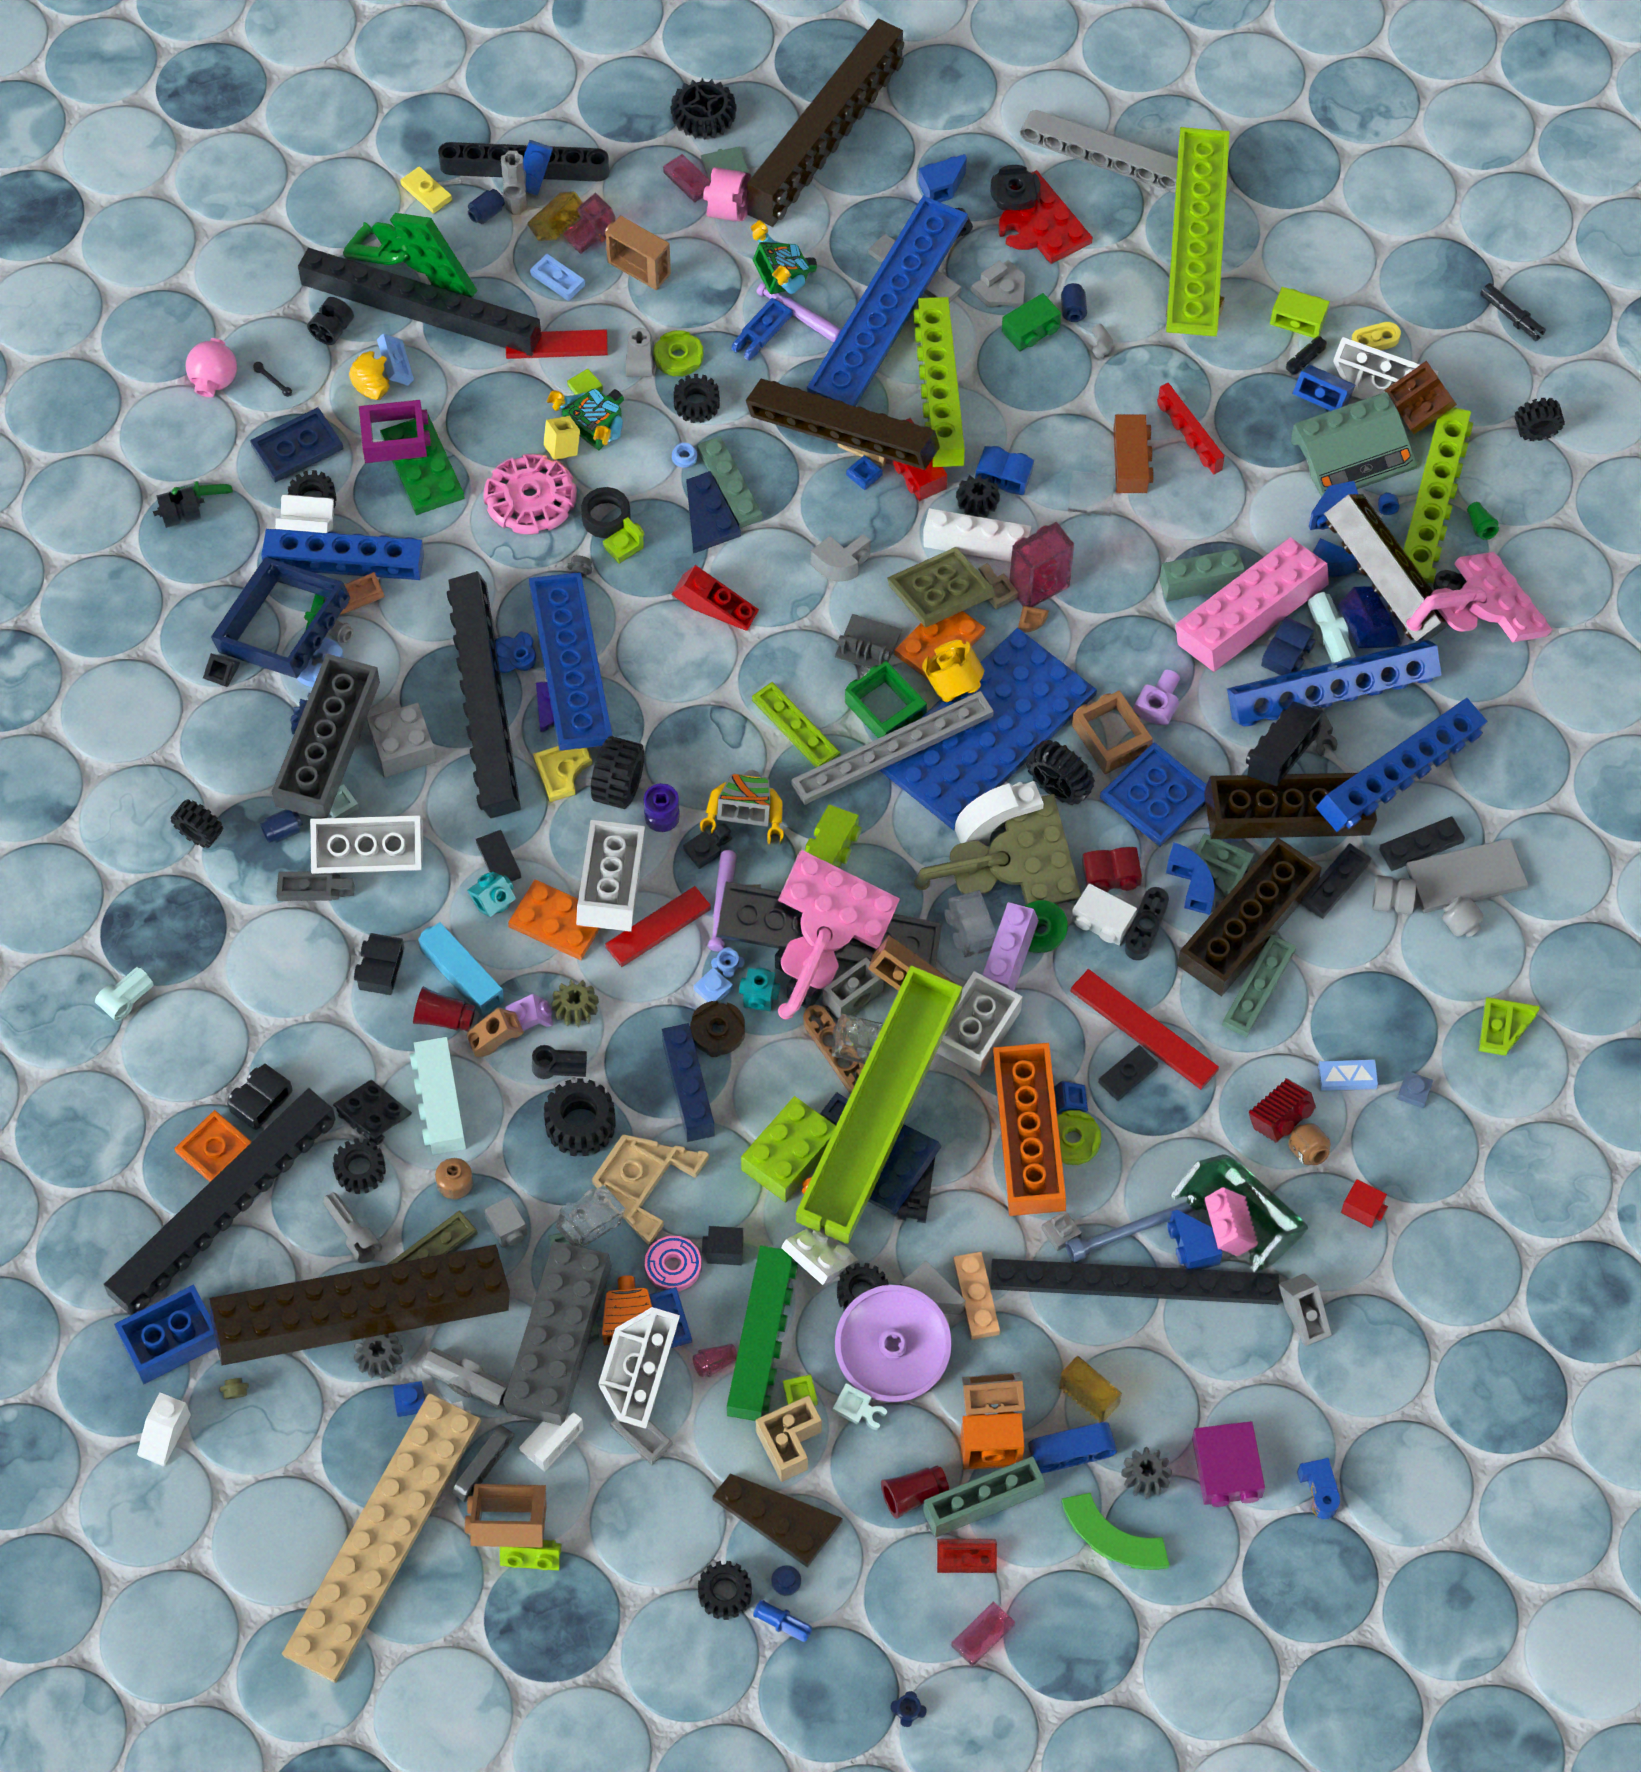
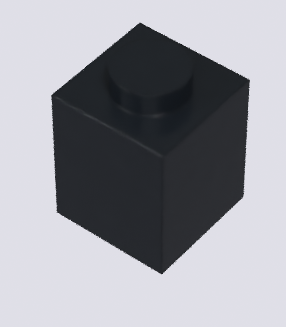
M709 1226L708 1236H703L702 1253H707V1264L742 1266L743 1228Z

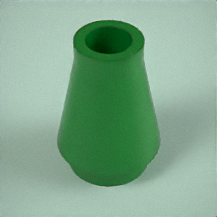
M1474 502L1468 506L1467 512L1470 516L1475 535L1482 540L1493 538L1499 531L1498 520L1480 502Z

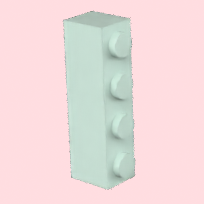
M447 1037L414 1042L415 1053L410 1054L412 1070L418 1069L419 1078H415L414 1083L416 1095L422 1094L423 1103L418 1104L420 1119L427 1122V1128L422 1129L425 1146H431L432 1155L466 1149Z

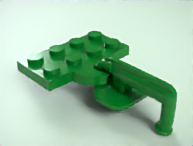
M394 213L390 218L393 226L387 223L376 222L371 228L368 223L364 222L363 226L344 248L343 255L346 259L383 265L404 262L413 270L425 274L432 286L471 298L478 291L430 217ZM370 234H375L381 246L373 247L361 244Z

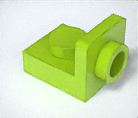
M628 517L623 520L624 528L603 541V547L618 564L644 548L643 529L638 523H633Z

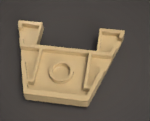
M622 1135L592 1178V1183L644 1242L651 1245L663 1228L664 1221L641 1209L642 1205L670 1165L696 1178L708 1161L709 1154L704 1151L693 1152L685 1150V1147H669L660 1145L656 1141Z

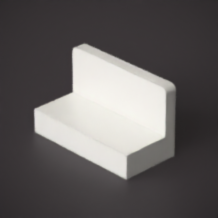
M282 495L281 516L276 518V529L328 533L333 529L334 499Z
M573 1412L570 1416L566 1415L565 1422L561 1426L543 1421L523 1442L519 1450L545 1472L584 1430L583 1420Z

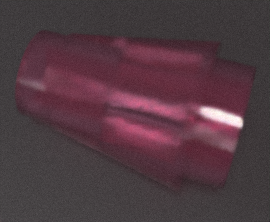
M733 1344L700 1349L692 1357L693 1364L700 1377L705 1375L710 1377L733 1363V1361H736L737 1351Z

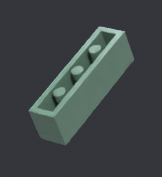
M1032 1456L924 1500L923 1512L936 1538L1042 1495L1045 1481Z

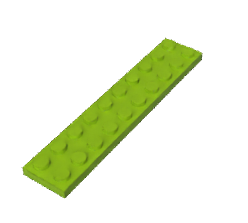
M1180 127L1166 332L1217 337L1230 131Z

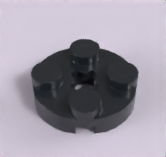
M1007 165L999 169V173L995 176L993 175L990 193L993 200L997 203V207L1001 210L1030 209L1036 205V200L1039 197L1040 180L1034 172L1033 174L1028 172L1025 166ZM1012 185H1017V188H1021V189H1019V190H1013V189H1011V188H1012Z

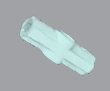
M1325 592L1315 594V596L1308 600V606L1316 623L1315 629L1318 641L1321 646L1325 645L1331 662L1334 663L1356 657L1348 639L1347 623L1343 617H1339L1330 594Z

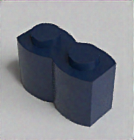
M1285 617L1263 655L1261 666L1279 675L1300 671L1305 661L1302 657L1305 653L1310 654L1315 646L1316 639L1313 638L1315 630L1289 617Z

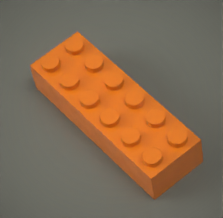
M1049 1043L993 1047L1009 1216L1066 1211L1065 1185Z

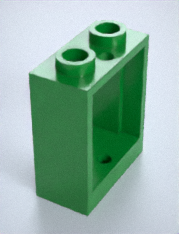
M887 661L879 666H873L865 676L859 680H853L845 689V704L877 738H881L919 720L927 712V703ZM883 683H886L907 706L881 723L860 699Z

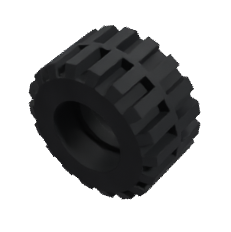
M609 736L605 740L598 753L591 780V796L593 801L621 809L628 808L636 795L642 776L645 757L643 744L614 736Z
M577 1078L575 1083H572L570 1079L565 1081V1086L563 1087L560 1084L557 1085L555 1093H549L547 1096L548 1102L544 1104V1120L547 1136L551 1139L554 1147L559 1145V1151L564 1154L569 1150L570 1156H577V1153H582V1156H589V1151L593 1150L595 1154L600 1151V1145L606 1147L609 1144L608 1137H613L614 1128L616 1127L615 1109L609 1092L605 1093V1088L601 1084L596 1087L595 1081L590 1079L588 1083H584L583 1078ZM577 1109H586L596 1115L590 1123L583 1126H574L564 1120L570 1112Z

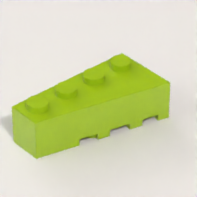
M828 804L815 828L814 836L816 838H809L805 852L840 868L842 863L846 864L851 854L849 847L852 841L857 842L862 827L859 826V815Z

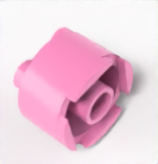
M717 167L712 169L710 186L707 185L704 189V200L708 201L707 217L736 222L745 220L747 216V183L751 179L750 173Z

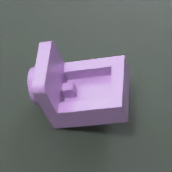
M534 994L506 1006V1010L516 1013L523 1031L537 1024L545 1027L553 1025L551 1018L552 1008L549 1002Z

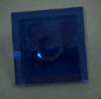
M1372 586L1353 587L1340 602L1338 608L1358 648L1399 647L1402 644L1379 594L1374 591Z

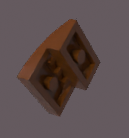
M1427 361L1384 390L1390 396L1399 414L1413 434H1416L1457 405Z

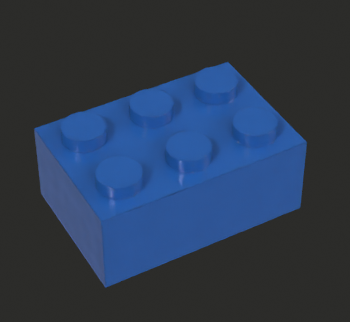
M194 1284L114 1324L143 1385L217 1348L210 1315Z

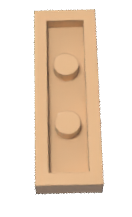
M982 1252L954 1256L953 1263L960 1293L966 1300L965 1315L971 1340L999 1335V1324Z

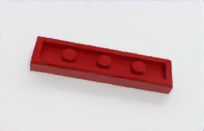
M607 329L541 332L542 336L532 356L506 347V359L608 355Z
M694 886L633 925L631 931H624L605 943L606 949L618 964L623 967L710 911L711 905L697 887Z

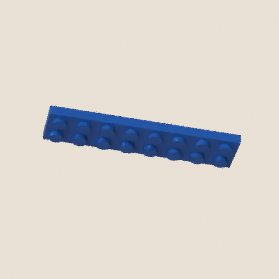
M581 572L529 578L530 594L559 751L602 746L605 740L612 736Z

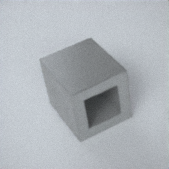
M510 1196L484 1209L486 1221L502 1248L507 1245H516L527 1236L526 1224Z

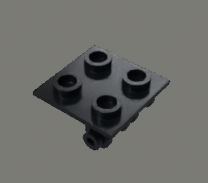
M372 1079L333 1104L337 1108L336 1111L339 1113V1118L344 1119L353 1129L357 1128L356 1131L359 1134L363 1133V1136L370 1143L374 1142L377 1145L383 1142L385 1136L382 1134L412 1114L411 1111Z

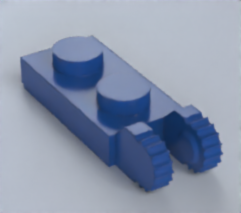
M771 298L742 329V333L733 342L731 350L736 353L739 352L746 345L747 340H750L752 343L744 353V358L750 361L758 354L760 347L763 348L793 316V310L776 299Z

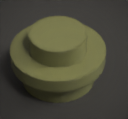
M242 1378L225 1380V1386L219 1387L224 1399H235L247 1396L246 1389L249 1388V1383H242Z

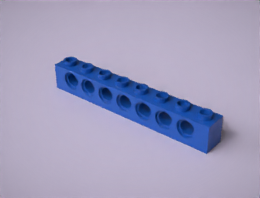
M1424 640L1227 688L1231 717L1239 725L1252 726L1257 724L1258 720L1266 718L1267 720L1279 719L1282 710H1286L1293 701L1309 707L1326 708L1332 706L1333 702L1340 700L1344 702L1354 701L1358 699V696L1364 694L1370 696L1379 695L1385 689H1404L1408 687L1409 683L1431 682L1434 677L1442 676L1438 647L1430 640ZM1414 661L1413 668L1410 671H1406L1408 663ZM1389 667V673L1381 678L1383 669ZM1364 673V679L1356 684L1357 676ZM1339 679L1337 688L1331 690L1332 682ZM1314 685L1312 694L1306 696V689ZM1288 691L1289 696L1287 700L1280 702L1281 695ZM1259 698H1263V704L1259 708H1255V702Z
M1465 698L1328 793L1316 806L1317 810L1336 832L1345 826L1348 829L1352 828L1362 819L1360 817L1362 814L1369 816L1379 807V802L1382 801L1386 804L1397 794L1396 790L1400 789L1403 792L1414 783L1413 779L1416 776L1420 780L1432 770L1431 766L1433 764L1439 767L1449 758V753L1456 755L1466 746V741L1469 740L1470 743H1473L1483 734L1481 729L1488 721L1472 702Z

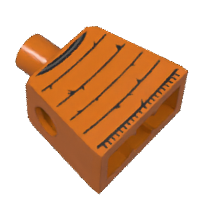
M625 1275L617 1279L618 1290L606 1293L602 1328L604 1346L611 1344L615 1328L652 1307L648 1290L646 1288L635 1289V1277Z

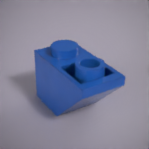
M966 155L950 157L947 160L927 164L919 168L918 184L924 196L938 202L952 199L966 174Z
M1354 481L1330 485L1311 513L1310 530L1329 528L1326 524L1328 519L1324 513L1348 494H1359Z
M1179 1210L1172 1211L1170 1222H1167V1228L1170 1238L1176 1239L1178 1245L1176 1255L1180 1265L1184 1264L1186 1269L1198 1270L1220 1265L1223 1253L1217 1247L1212 1227Z

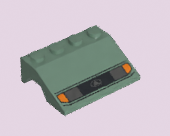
M1387 392L1294 423L1291 443L1292 445L1300 446L1308 461L1310 477L1321 497L1330 485L1354 481L1356 488L1359 489L1417 469V463L1400 415Z

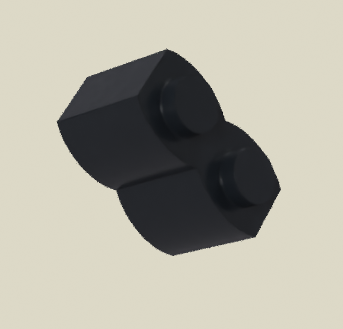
M370 933L368 941H363L361 947V957H363L361 965H356L354 971V980L357 981L359 990L392 995L404 954L403 938Z
M266 1063L259 1068L256 1067L249 1073L247 1083L240 1088H235L229 1095V1110L251 1128L257 1130L268 1120L273 1111L280 1107L293 1091L291 1082Z

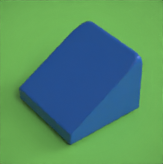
M1061 1081L1054 1086L1057 1114H1062V1112L1068 1110L1088 1111L1085 1085Z

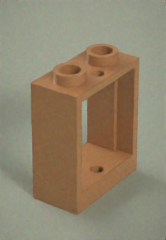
M621 215L614 223L611 222L605 231L608 263L657 290L671 274L670 243Z
M1120 690L1112 694L1107 693L1090 705H1082L1073 713L1072 727L1104 774L1136 760L1152 745L1153 738ZM1117 709L1135 737L1106 750L1088 722Z
M1020 1372L962 1377L966 1415L1025 1410L1023 1380ZM991 1404H998V1406L992 1407Z
M475 1484L473 1496H468L467 1513L471 1514V1516H465V1534H470L471 1546L543 1547L547 1509L546 1485ZM482 1512L531 1513L530 1521L482 1520Z

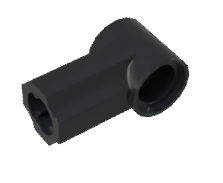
M540 1045L532 1053V1072L539 1079H549L554 1075L586 1077L587 1051L555 1050L549 1045ZM545 1059L551 1063L542 1065L538 1061Z

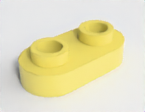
M1382 322L1355 330L1351 340L1365 343L1364 345L1382 351L1393 348L1399 343L1401 330L1392 322Z

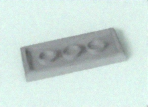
M1510 838L1407 862L1406 865L1410 879L1416 880V895L1423 914L1443 909L1445 905L1458 896L1462 898L1470 897L1475 902L1525 890L1528 887V882Z

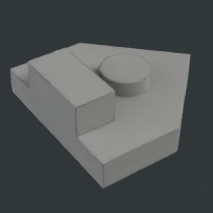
M1009 259L1004 263L999 260L981 273V279L971 286V292L987 307L1004 305L1018 308L1024 304L1025 274Z

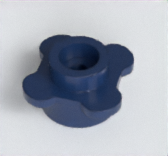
M913 1691L906 1692L898 1701L895 1700L891 1703V1711L898 1715L901 1719L900 1724L903 1727H910L914 1720L925 1717L927 1713L926 1707L921 1705L917 1694ZM906 1707H911L912 1710L907 1712Z

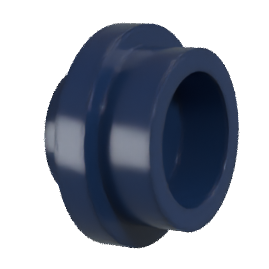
M781 1566L772 1574V1587L780 1595H792L801 1586V1575L792 1566Z

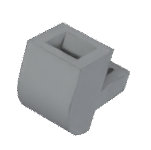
M863 534L846 548H843L829 536L811 550V565L829 580L838 582L852 580L858 576V564L864 563L870 556L871 540Z

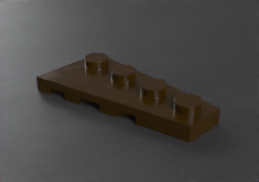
M731 1473L712 1496L713 1501L807 1568L843 1522V1518Z

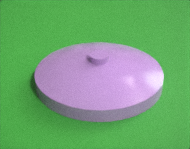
M884 1285L862 1293L845 1309L836 1329L835 1353L843 1375L854 1388L878 1401L904 1402L926 1393L941 1378L951 1354V1333L943 1312L927 1295L907 1286Z

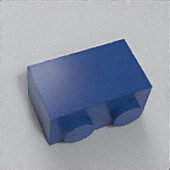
M1309 364L1301 371L1292 394L1332 411L1348 405L1356 385Z

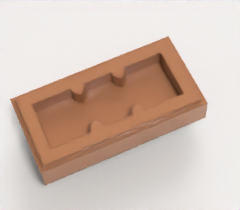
M375 572L344 584L349 593L350 600L340 615L385 597Z

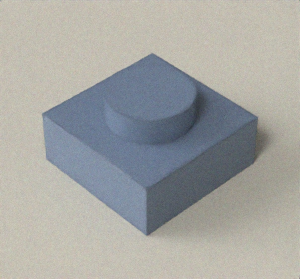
M1406 1071L1397 1099L1424 1108L1433 1080Z

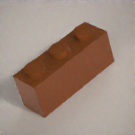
M1115 414L1113 434L1116 493H1147L1148 483H1153V467L1148 466V462H1152V446L1147 445V440H1151V425H1146V414Z

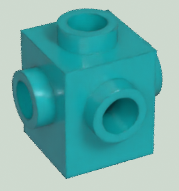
M495 872L482 875L477 880L478 882L467 890L479 912L489 917L505 911L509 908L510 903L516 899L512 892L514 886L506 875L502 876Z
M748 968L747 977L741 978L739 994H743L744 1007L771 1012L773 999L778 1000L780 983H776V972H771L766 968Z

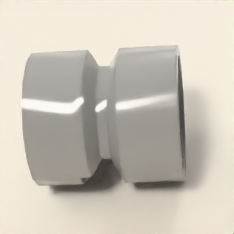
M1377 875L1372 909L1388 912L1393 907L1397 913L1411 915L1415 901L1416 880L1400 878L1398 882H1395L1393 877Z

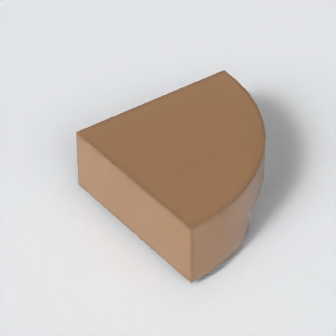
M1023 606L1018 628L1024 633L1037 630L1046 622L1049 610Z

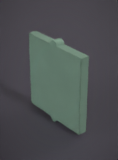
M740 146L725 150L718 149L716 152L701 155L709 183H711V173L714 167L749 173Z

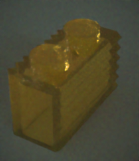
M560 192L527 225L538 241L557 240L560 234L567 231L570 225L577 222V219H580V216L587 212V208L576 192Z
M1076 1356L1061 1372L1059 1389H1063V1393H1068V1396H1072V1400H1076L1077 1404H1081V1408H1085V1412L1090 1411V1415H1094V1419H1098L1099 1423L1104 1422L1119 1406L1122 1392L1079 1356Z

